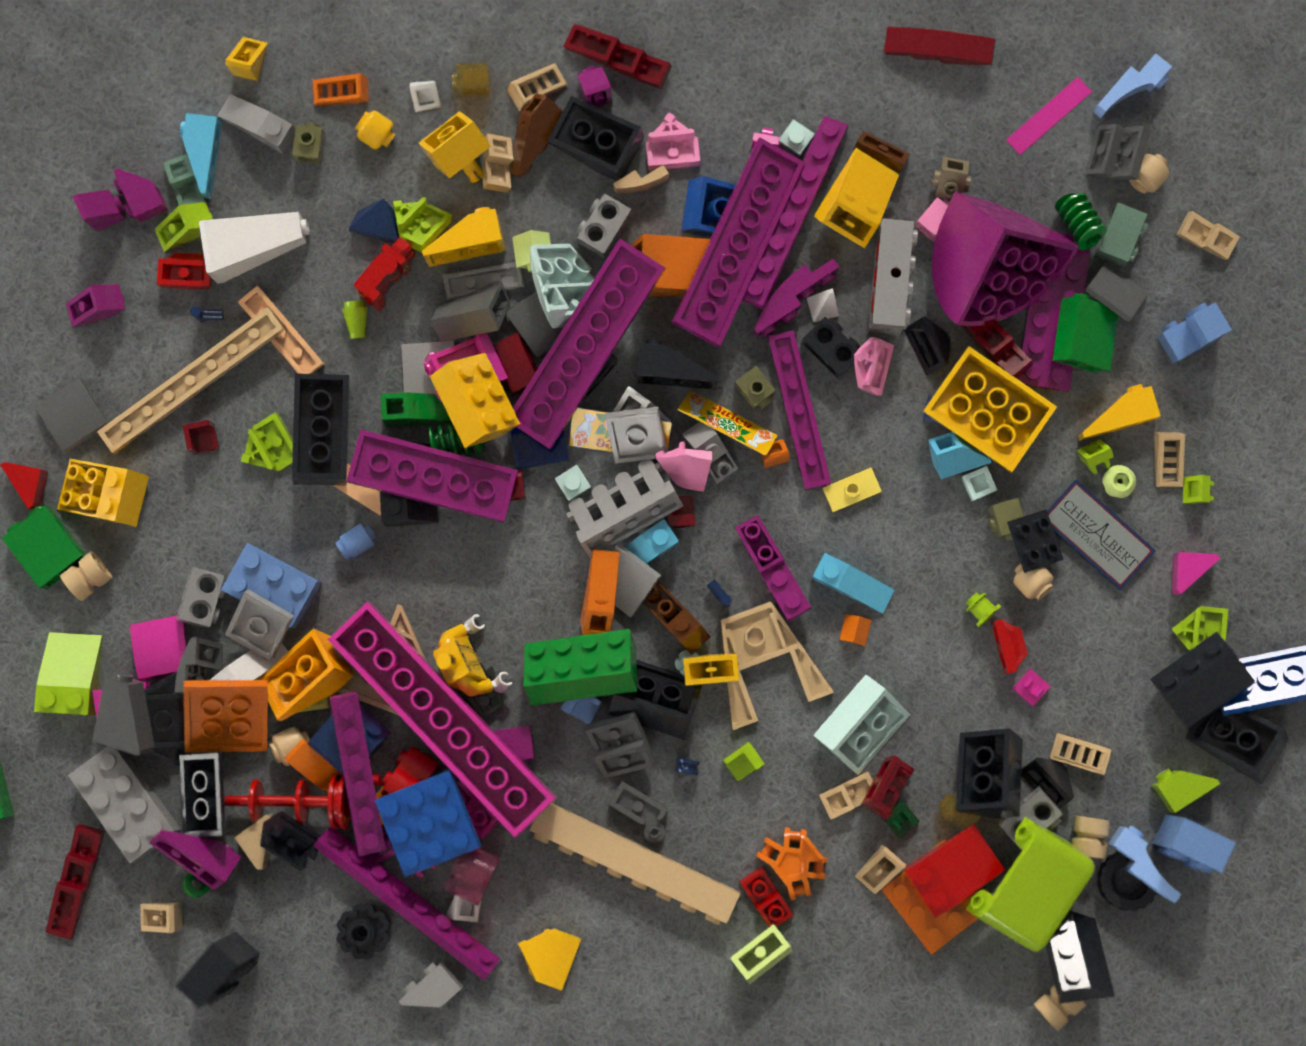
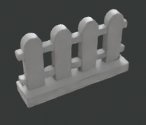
M642 460L638 465L640 473L630 477L629 473L621 472L615 477L617 486L610 490H607L604 485H598L592 490V500L584 503L581 498H574L570 501V512L566 513L570 522L575 520L580 528L576 532L577 538L589 558L592 556L593 549L605 550L683 507L670 481L668 480L664 483L659 472L663 471L659 462L654 465L652 460ZM645 481L650 491L640 495L636 485ZM622 494L627 504L617 508L613 498ZM599 507L603 517L594 522L589 511Z

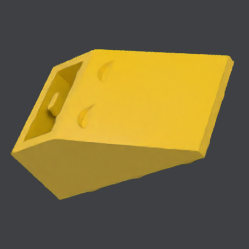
M855 148L814 217L865 248L881 222L899 174Z
M70 459L57 510L137 527L149 476L129 469Z

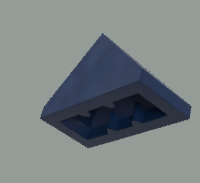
M383 198L357 211L349 227V232L394 244L399 238L394 209Z

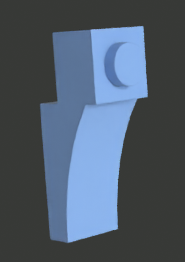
M1157 54L1150 59L1140 72L1131 66L1093 112L1102 118L1113 106L1130 95L1144 90L1151 93L1155 87L1160 90L1170 78L1167 73L1172 66Z
M1131 825L1129 828L1120 826L1108 844L1130 860L1124 869L1166 900L1176 903L1181 894L1161 876L1153 865L1146 851L1148 843L1142 839L1144 834Z

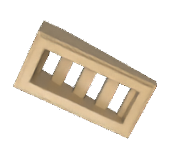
M553 63L512 81L507 90L518 110L522 111L535 95L531 92L528 86L529 83H532L537 94L550 96L565 88L567 83L557 65ZM553 72L559 83L552 86L546 74ZM537 79H542L546 89H542ZM520 88L523 89L525 95L527 96L526 98H525V96H524V94L522 93V91H521Z
M1154 432L1155 486L1183 487L1185 434L1181 432ZM1164 441H1175L1176 446H1164ZM1164 452H1176V457H1164ZM1163 463H1176V468H1163ZM1163 473H1176L1177 481H1169L1174 479H1163Z
M1056 733L1049 759L1104 775L1112 749ZM1066 741L1068 746L1065 756H1059L1063 742ZM1074 745H1079L1075 760H1071ZM1085 748H1088L1090 750L1086 764L1081 763ZM1096 751L1101 752L1097 767L1092 766Z

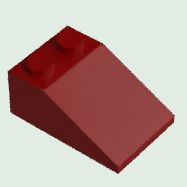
M975 823L905 866L906 874L935 918L962 902L1005 870Z

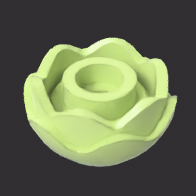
M1112 466L1102 478L1106 493L1112 497L1125 498L1136 487V477L1133 471L1126 466ZM1118 479L1122 480L1121 484L1118 483Z

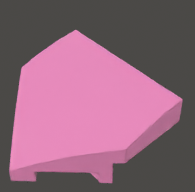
M668 113L664 117L662 124L648 135V141L646 142L648 170L654 171L662 165L666 169L700 166L699 145L695 131L692 128L688 129L678 122L674 115Z
M871 337L854 354V365L858 388L872 395L882 396L894 348L893 344L877 337Z
M681 442L679 443V448L665 453L662 450L656 453V459L677 486L704 492L712 462L711 451L685 449V443Z

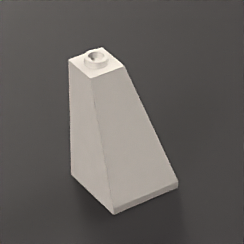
M299 212L199 221L206 272L218 284L224 283L305 244V235L310 234L308 221L303 219Z

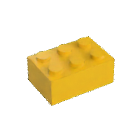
M486 353L448 362L430 375L465 448L502 437L520 425Z

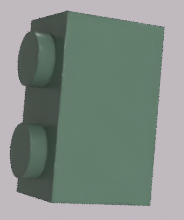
M1118 202L1112 209L1106 224L1107 232L1100 239L1094 256L1124 267L1129 261L1133 262L1139 249L1135 246L1137 239L1144 236L1148 227V223H1145L1147 213Z

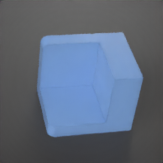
M595 697L569 700L563 703L561 710L573 715L586 724H590L602 701Z

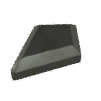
M490 666L486 672L489 679L493 681L496 678L494 668ZM494 689L490 693L467 697L482 719H485L504 705L501 693L496 692Z

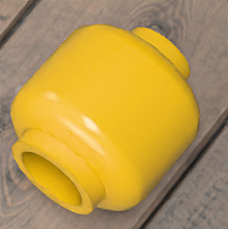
M375 110L370 113L365 112L355 127L358 131L357 138L374 150L379 149L382 145L387 147L395 136L391 132L393 122Z

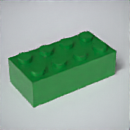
M624 629L525 643L524 689L531 706L637 691V652L631 630Z

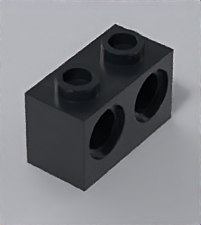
M824 317L802 339L801 343L839 380L854 365V354L861 346L852 337L848 339L841 332L843 329L834 319L829 321ZM823 331L827 332L831 336V341L822 343L818 340L817 334ZM845 350L849 353L850 359L842 362L837 359L836 352Z

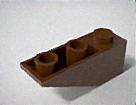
M536 93L520 113L512 147L513 161L509 165L511 175L521 178L522 175L528 173L532 168V162L548 147V139L563 112L548 96Z
M657 581L643 604L692 655L711 636L679 601Z

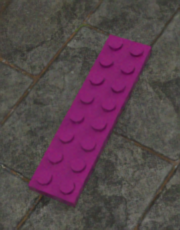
M761 137L757 139L671 323L717 348L721 346L805 162Z
M618 240L513 407L520 422L517 428L547 448L552 449L666 269L664 266L624 240Z

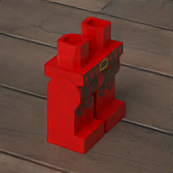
M401 237L391 247L385 243L381 248L382 253L372 261L353 284L359 296L379 312L386 305L383 296L391 286L401 281L402 274L405 276L411 271L409 263L416 256L412 251V246Z

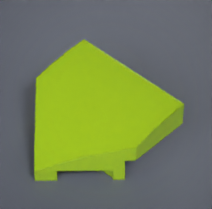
M422 197L418 202L402 204L401 200L393 201L399 237L421 253L452 222V214L427 204L426 197Z
M273 413L254 425L253 429L248 430L249 437L241 462L277 471H282L292 465L293 439L278 413Z
M1200 606L1173 627L1172 631L1188 651L1216 631L1226 642L1229 609Z

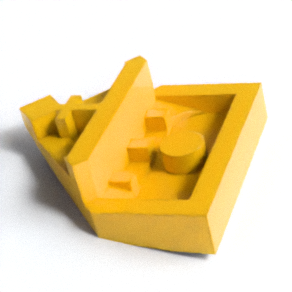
M554 928L552 930L546 929L543 933L527 941L523 940L517 943L529 968L528 971L534 977V980L562 991L581 938Z

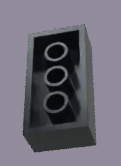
M295 373L292 453L293 485L347 486L349 375Z
M234 932L213 942L177 982L175 987L199 1009L207 1004L211 1007L221 998L224 999L227 995H230L238 987L240 982L237 980L245 974H249L258 962L255 958L260 953L237 932Z

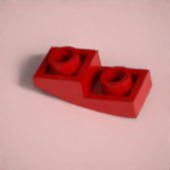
M762 866L739 881L769 927L773 924L777 927L794 916Z

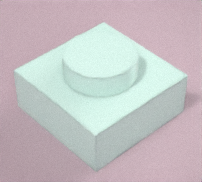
M793 119L780 137L779 143L800 157L815 134Z
M578 465L555 478L568 501L591 488Z
M987 466L961 477L971 501L997 491Z

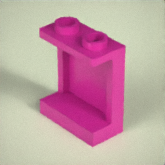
M487 333L475 335L473 339L434 354V352H431L424 359V369L430 378V375L448 362L486 353L501 385L508 378ZM435 388V393H436V395H437V398L439 399L440 402H442V400H441V398H440V396H439V394H438V392H437V390H436V388Z

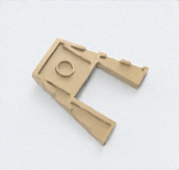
M771 601L720 620L724 654L737 653L739 681L727 682L733 730L758 721L740 670L789 652L808 702L834 693Z

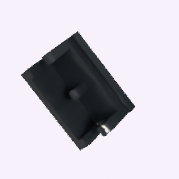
M280 811L263 822L260 846L301 871L306 867L308 855L313 861L316 859L318 850L313 846L321 836L290 815Z

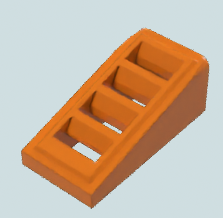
M358 73L313 80L314 106L369 103L368 78ZM344 84H348V95L344 96ZM323 85H327L328 98L323 99ZM333 85H337L338 97H334Z

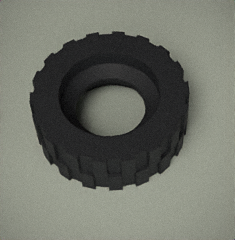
M1116 851L1114 854L1106 857V860L1100 864V870L1097 872V886L1100 889L1101 896L1105 898L1107 903L1120 910L1133 912L1138 911L1137 909L1146 908L1149 903L1155 900L1154 897L1158 893L1143 882H1141L1139 889L1132 894L1120 892L1115 885V876L1130 860Z

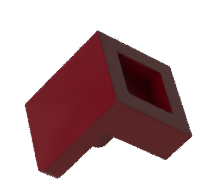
M210 420L182 425L188 452L196 455L220 449L215 424Z
M691 495L678 496L683 507L667 515L668 526L670 529L695 527L693 497Z

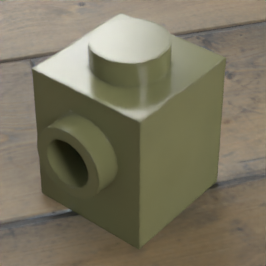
M304 123V126L296 125L292 156L296 162L322 165L326 134L323 128H320V125L315 123Z
M757 366L735 381V387L754 410L757 407L764 409L774 401L772 396L776 390Z
M1018 498L989 507L991 518H988L989 527L993 534L997 533L998 538L1005 536L1006 541L1012 540L1007 522L1023 517Z

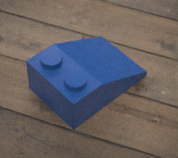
M706 176L689 180L681 232L711 238L735 184Z

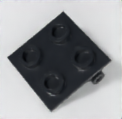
M1047 509L1007 522L1024 573L1064 560Z

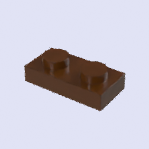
M865 131L862 132L853 150L855 148L859 149L892 171L899 173L910 153Z

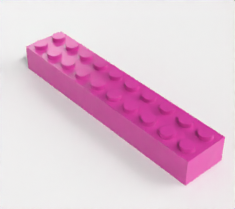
M366 602L328 639L514 837H518L557 799L544 783L465 700L446 683L445 679L373 604Z

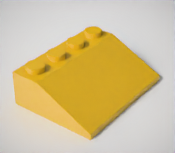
M968 346L923 412L1012 473L1057 406Z

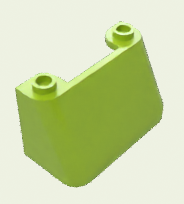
M1025 817L1015 833V842L1023 850L993 895L985 890L978 891L971 898L965 909L1012 940L1035 952L1042 950L1072 907L1094 872V863L1091 858L1066 839Z

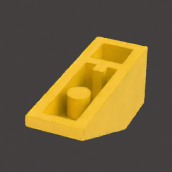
M1139 384L1127 388V393L1121 396L1078 435L1079 441L1153 421L1161 417L1152 386L1143 388V385Z

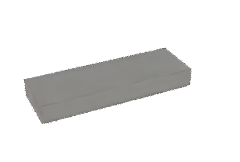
M516 262L443 275L447 301H452L497 281H502L505 291L525 288L522 269L516 268Z

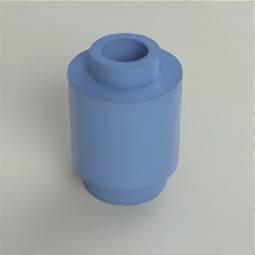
M359 523L341 535L340 540L335 543L346 560L351 557L355 559L376 545L373 540L377 536L369 524L364 527L362 523Z

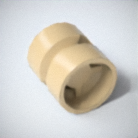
M91 551L81 558L78 562L79 567L72 565L60 574L66 587L80 601H84L94 593V586H103L112 579L109 570L100 558Z
M1075 816L1073 831L1077 833V836L1072 838L1071 844L1088 857L1106 859L1107 843L1104 841V838L1109 836L1110 821Z
M1054 985L1050 989V996L1044 994L1033 1005L1054 1029L1059 1031L1068 1022L1069 1014L1075 1016L1086 1005L1083 1001L1059 1004Z

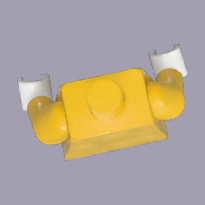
M478 614L465 621L464 625L460 624L442 633L438 642L439 648L433 651V656L446 683L450 687L462 691L465 695L477 696L490 693L493 689L498 693H503L512 684V682L505 683L502 681L509 674L501 672L491 681L470 637L467 636V633L473 635L484 628L485 624L479 627L474 623V620L480 616Z

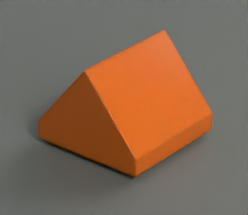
M783 439L774 441L766 456L760 453L764 468L790 461V454Z
M845 614L839 640L866 646L872 620L861 616Z

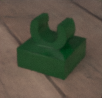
M903 800L892 808L893 812L888 819L882 818L899 839L920 822Z

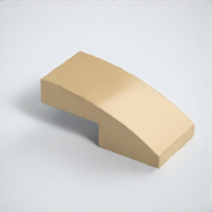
M487 133L485 138L491 147L483 152V189L508 193L511 189L509 165L513 161L512 140L509 137Z
M664 165L643 178H640L637 171L634 170L613 183L614 191L616 194L645 191L669 180V173Z
M1193 211L1187 213L1176 236L1224 260L1230 257L1240 237L1221 224H1212Z
M869 771L819 795L830 819H834L862 805L861 803L873 782Z

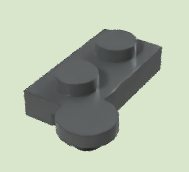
M622 781L608 805L644 825V835L648 841L652 843L661 841L665 836V828L660 822L668 808Z

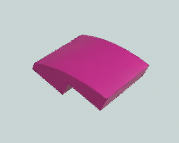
M177 616L130 625L134 662L139 681L168 676L178 671L180 660L188 643L186 624L176 621Z

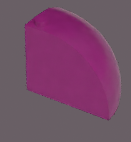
M955 192L943 215L933 247L932 278L936 296L944 312L957 325L980 326L984 325L985 321L992 319L996 321L1003 320L1026 308L1049 289L1046 285L1056 274L1061 276L1072 261L1079 246L1054 230L1016 211L981 198Z

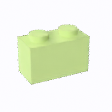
M773 924L733 955L731 960L747 982L751 984L790 954L792 949Z

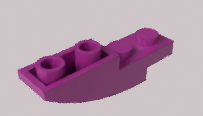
M834 258L812 273L805 264L780 285L759 316L754 329L756 338L760 335H763L764 338L771 335L777 330L775 325L783 320L788 323L799 315L797 311L801 307V303L797 298L800 297L804 300L815 292L814 287L820 283L825 286L837 278L835 273L838 272L839 266Z
M757 515L735 527L746 551L787 621L790 622L812 609L811 605L787 567L783 556L760 517Z

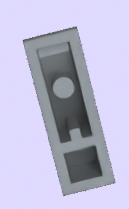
M230 94L217 115L219 118L283 155L295 137V128L292 124Z

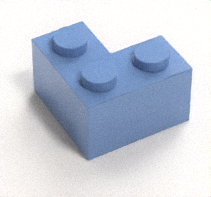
M1216 302L1208 307L1206 303H1203L1184 316L1186 320L1180 324L1173 321L1162 327L1163 333L1157 338L1172 364H1175L1219 340L1232 329Z

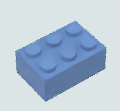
M247 543L221 590L241 600L247 589L293 614L294 618L289 627L297 629L322 582L258 547Z
M1165 814L1152 844L1159 847L1158 853L1171 859L1181 860L1183 865L1211 875L1213 871L1223 872L1236 842L1186 818Z

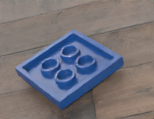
M452 770L375 800L404 877L481 847Z

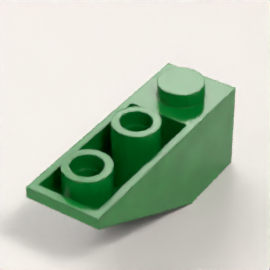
M410 392L381 394V417L385 427L452 423L443 402L439 401L436 394Z

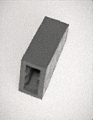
M502 281L494 282L438 306L431 319L433 331L438 334L440 341L445 342L499 330L510 305V300Z
M123 672L104 679L92 741L137 756L154 752L155 746L143 682L135 680L133 675Z

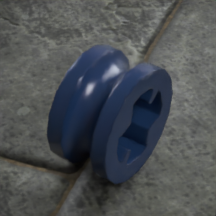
M677 758L676 761L679 765L675 768L676 772L698 775L696 767L700 765L699 761Z

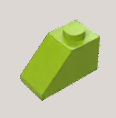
M206 202L179 205L155 228L164 252L201 237L199 221L213 220Z
M1166 769L1156 776L1158 781L1152 784L1168 811L1176 813L1220 785L1218 779L1179 770L1171 772L1170 769Z

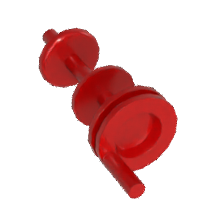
M334 774L331 778L328 796H310L306 780L298 782L295 796H264L262 782L258 779L252 781L249 796H225V806H248L249 817L253 823L261 819L264 807H294L296 819L300 823L306 822L309 807H328V819L332 829H338L339 827L347 829L351 822L344 776ZM372 775L374 786H380L381 776Z

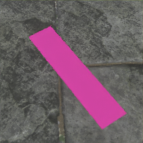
M1077 77L1007 138V142L1021 155L1092 91Z

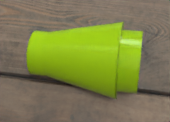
M365 300L344 302L342 312L349 330L350 339L366 338L368 307H365Z

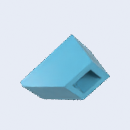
M953 432L928 440L932 462L941 479L992 463L991 458Z

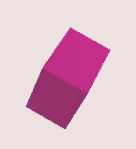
M1187 552L1173 554L1172 592L1175 595L1182 594L1221 558L1217 554Z

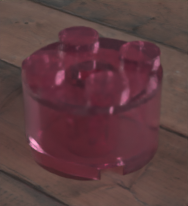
M483 847L462 854L464 858H457L450 873L455 877L450 875L443 889L477 906L501 859L500 856Z

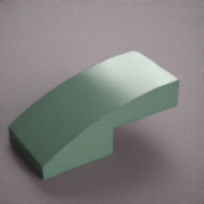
M188 154L163 163L170 185L174 189L178 205L206 202L205 197L200 193Z

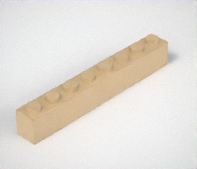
M551 804L533 822L530 831L535 833L533 838L546 844L551 840L559 844L558 850L571 856L573 852L584 856L582 861L594 867H597L598 863L608 867L606 872L621 879L622 875H625L632 879V885L646 890L648 886L657 891L656 896L668 902L672 898L682 902L681 908L691 913H695L697 909L706 914V920L717 925L721 921L727 924L740 896L739 891L555 804Z

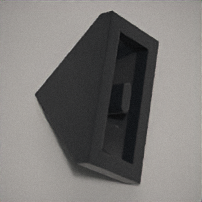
M927 317L918 319L907 326L906 330L904 329L926 376L949 363L951 339L946 331Z
M1036 757L1022 768L1021 776L1034 790L1039 786L1059 809L1073 800L1074 794L1068 770L1062 763Z

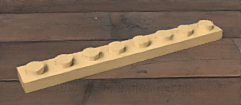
M267 307L98 430V434L109 450L116 454L285 331V329L271 309Z

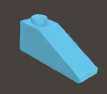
M186 113L185 121H182L180 125V136L183 139L200 193L206 199H211L222 123L218 117Z
M663 519L625 547L648 565L678 545L679 540Z
M827 553L822 555L811 578L882 614L894 593V589Z

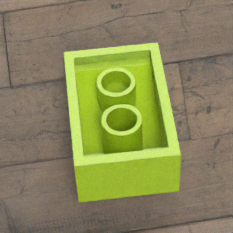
M49 632L36 684L34 712L96 715L92 691L98 690L102 635Z

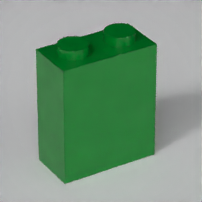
M1075 293L1073 297L1062 298L1052 361L1089 372L1110 371L1118 314L1100 301L1089 299L1087 294Z
M44 505L32 509L28 513L29 517L23 522L11 525L6 530L7 534L2 539L36 585L41 589L47 590L61 579V573L72 565L78 566V562L86 553L54 510Z

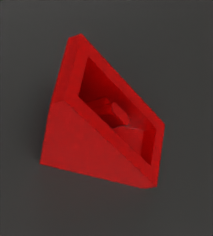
M8 462L0 464L27 508L32 510L37 506H41L48 472Z

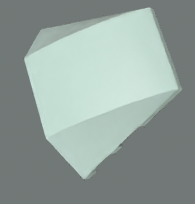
M571 244L532 245L530 247V263L539 301L552 328H562L566 325L595 278L590 274L591 267Z

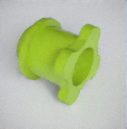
M976 592L966 602L969 606L966 612H971L979 620L976 624L978 627L985 624L1002 607L1000 604L994 606L986 598L987 594L985 592L981 595Z

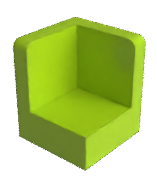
M747 742L723 759V762L737 781L742 780L765 764L750 742Z

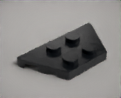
M176 671L145 688L144 691L155 746L154 752L147 754L180 767L179 755H189L192 753H185L184 694L175 692Z

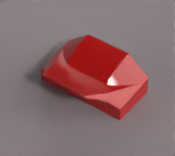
M173 253L167 259L158 258L157 285L159 287L193 290L211 289L212 278L206 272L204 254Z
M1003 619L993 621L991 625L1004 674L1016 672L1020 663L1028 655L1022 630Z

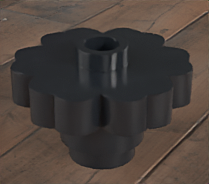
M371 903L356 904L353 911L347 910L343 912L341 919L336 924L338 930L341 931L336 938L343 952L352 951L355 959L372 958L375 952H382L391 939L390 934L386 931L391 926L390 920L383 910L375 912V907ZM361 926L367 929V936L360 934Z

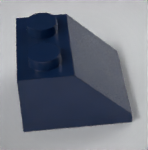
M360 706L370 759L380 749L391 732ZM331 715L307 744L343 775L333 715Z

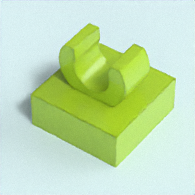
M1101 439L1076 450L1080 460L1087 465L1093 474L1098 473L1096 465L1103 463L1107 469L1110 468L1109 459L1114 457L1111 448Z
M1211 476L1183 477V503H1210V501L1214 500V496H1210V486H1214Z

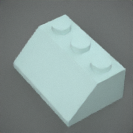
M865 675L813 736L859 775L910 714L884 687L868 675Z

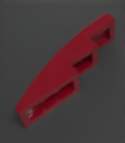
M573 24L563 45L565 49L659 89H662L672 68L670 62L647 55L642 49L621 43L617 37L577 24Z
M887 27L884 53L896 56H912L913 59L939 60L944 64L992 65L996 40L990 37L944 30Z
M995 319L985 321L984 325L980 326L961 325L987 356L1013 377L1018 378L1033 366L1032 359L1015 344L1014 338Z
M78 824L75 827L70 852L65 857L61 879L56 883L45 933L72 940L96 867L105 831L83 824Z

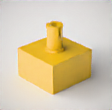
M460 111L419 142V145L436 168L449 179L461 169L466 173L471 183L479 181L474 172L480 178L483 177L482 169L475 159L490 148L491 145L474 121Z

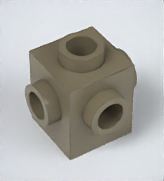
M943 156L940 170L934 171L932 186H936L935 197L951 201L955 192L968 193L971 183V177L968 176L969 161Z

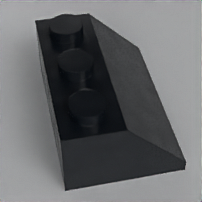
M412 442L415 444L430 447V444ZM380 491L381 522L385 527L439 523L438 506Z
M1217 631L1150 679L1158 693L1188 730L1195 727L1256 683L1243 663Z
M637 660V691L614 694L608 715L617 717L635 712L643 727L685 740L703 684L686 686L685 676Z
M1008 728L960 733L956 796L957 812L989 818L1020 817L1023 739L1013 730Z
M222 752L179 755L183 834L196 837L226 835Z
M1071 910L1068 911L1046 944L1059 1004L1114 997L1115 994L1096 919Z

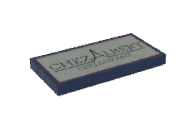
M1074 480L1047 510L1054 533L1118 590H1121L1156 552L1154 548L1077 480Z

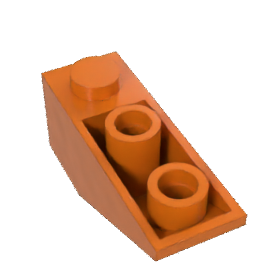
M592 550L580 619L583 635L611 631L620 554L617 551Z

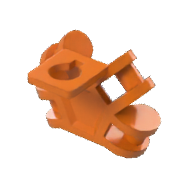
M785 827L783 846L766 837L763 841L766 844L761 852H757L756 856L771 865L787 886L790 900L793 901L796 900V896L806 894V897L812 895L807 878L826 879V873H823L824 863H827L828 857L820 854L806 836L807 831L805 829L797 832L790 831L789 827ZM789 842L799 843V848L789 847ZM777 849L780 853L776 860H773L770 857L774 850ZM809 861L813 862V871H808ZM802 879V884L792 885V882Z

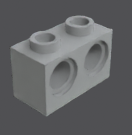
M604 193L601 199L597 198L593 202L589 211L592 213L587 222L584 220L581 222L576 234L578 235L577 240L580 245L605 259L630 219L632 210ZM607 209H612L616 212V216L612 219H605L602 213ZM594 231H599L603 234L602 239L596 242L591 241L588 237Z
M192 567L188 574L176 621L203 628H209L211 623L216 624L220 611L219 608H216L218 597L223 598L225 593L221 590L225 583L223 582L224 575ZM202 579H209L212 582L213 590L210 593H205L200 589L199 583ZM200 604L206 609V615L203 619H198L193 615L192 608L194 605Z
M1038 786L1020 802V817L1002 818L999 821V826L1015 842L1016 832L1014 828L1025 817L1048 830H1052L1061 822L1059 817L1063 814L1057 805ZM1047 805L1050 808L1049 814L1046 817L1036 816L1035 809L1037 806Z

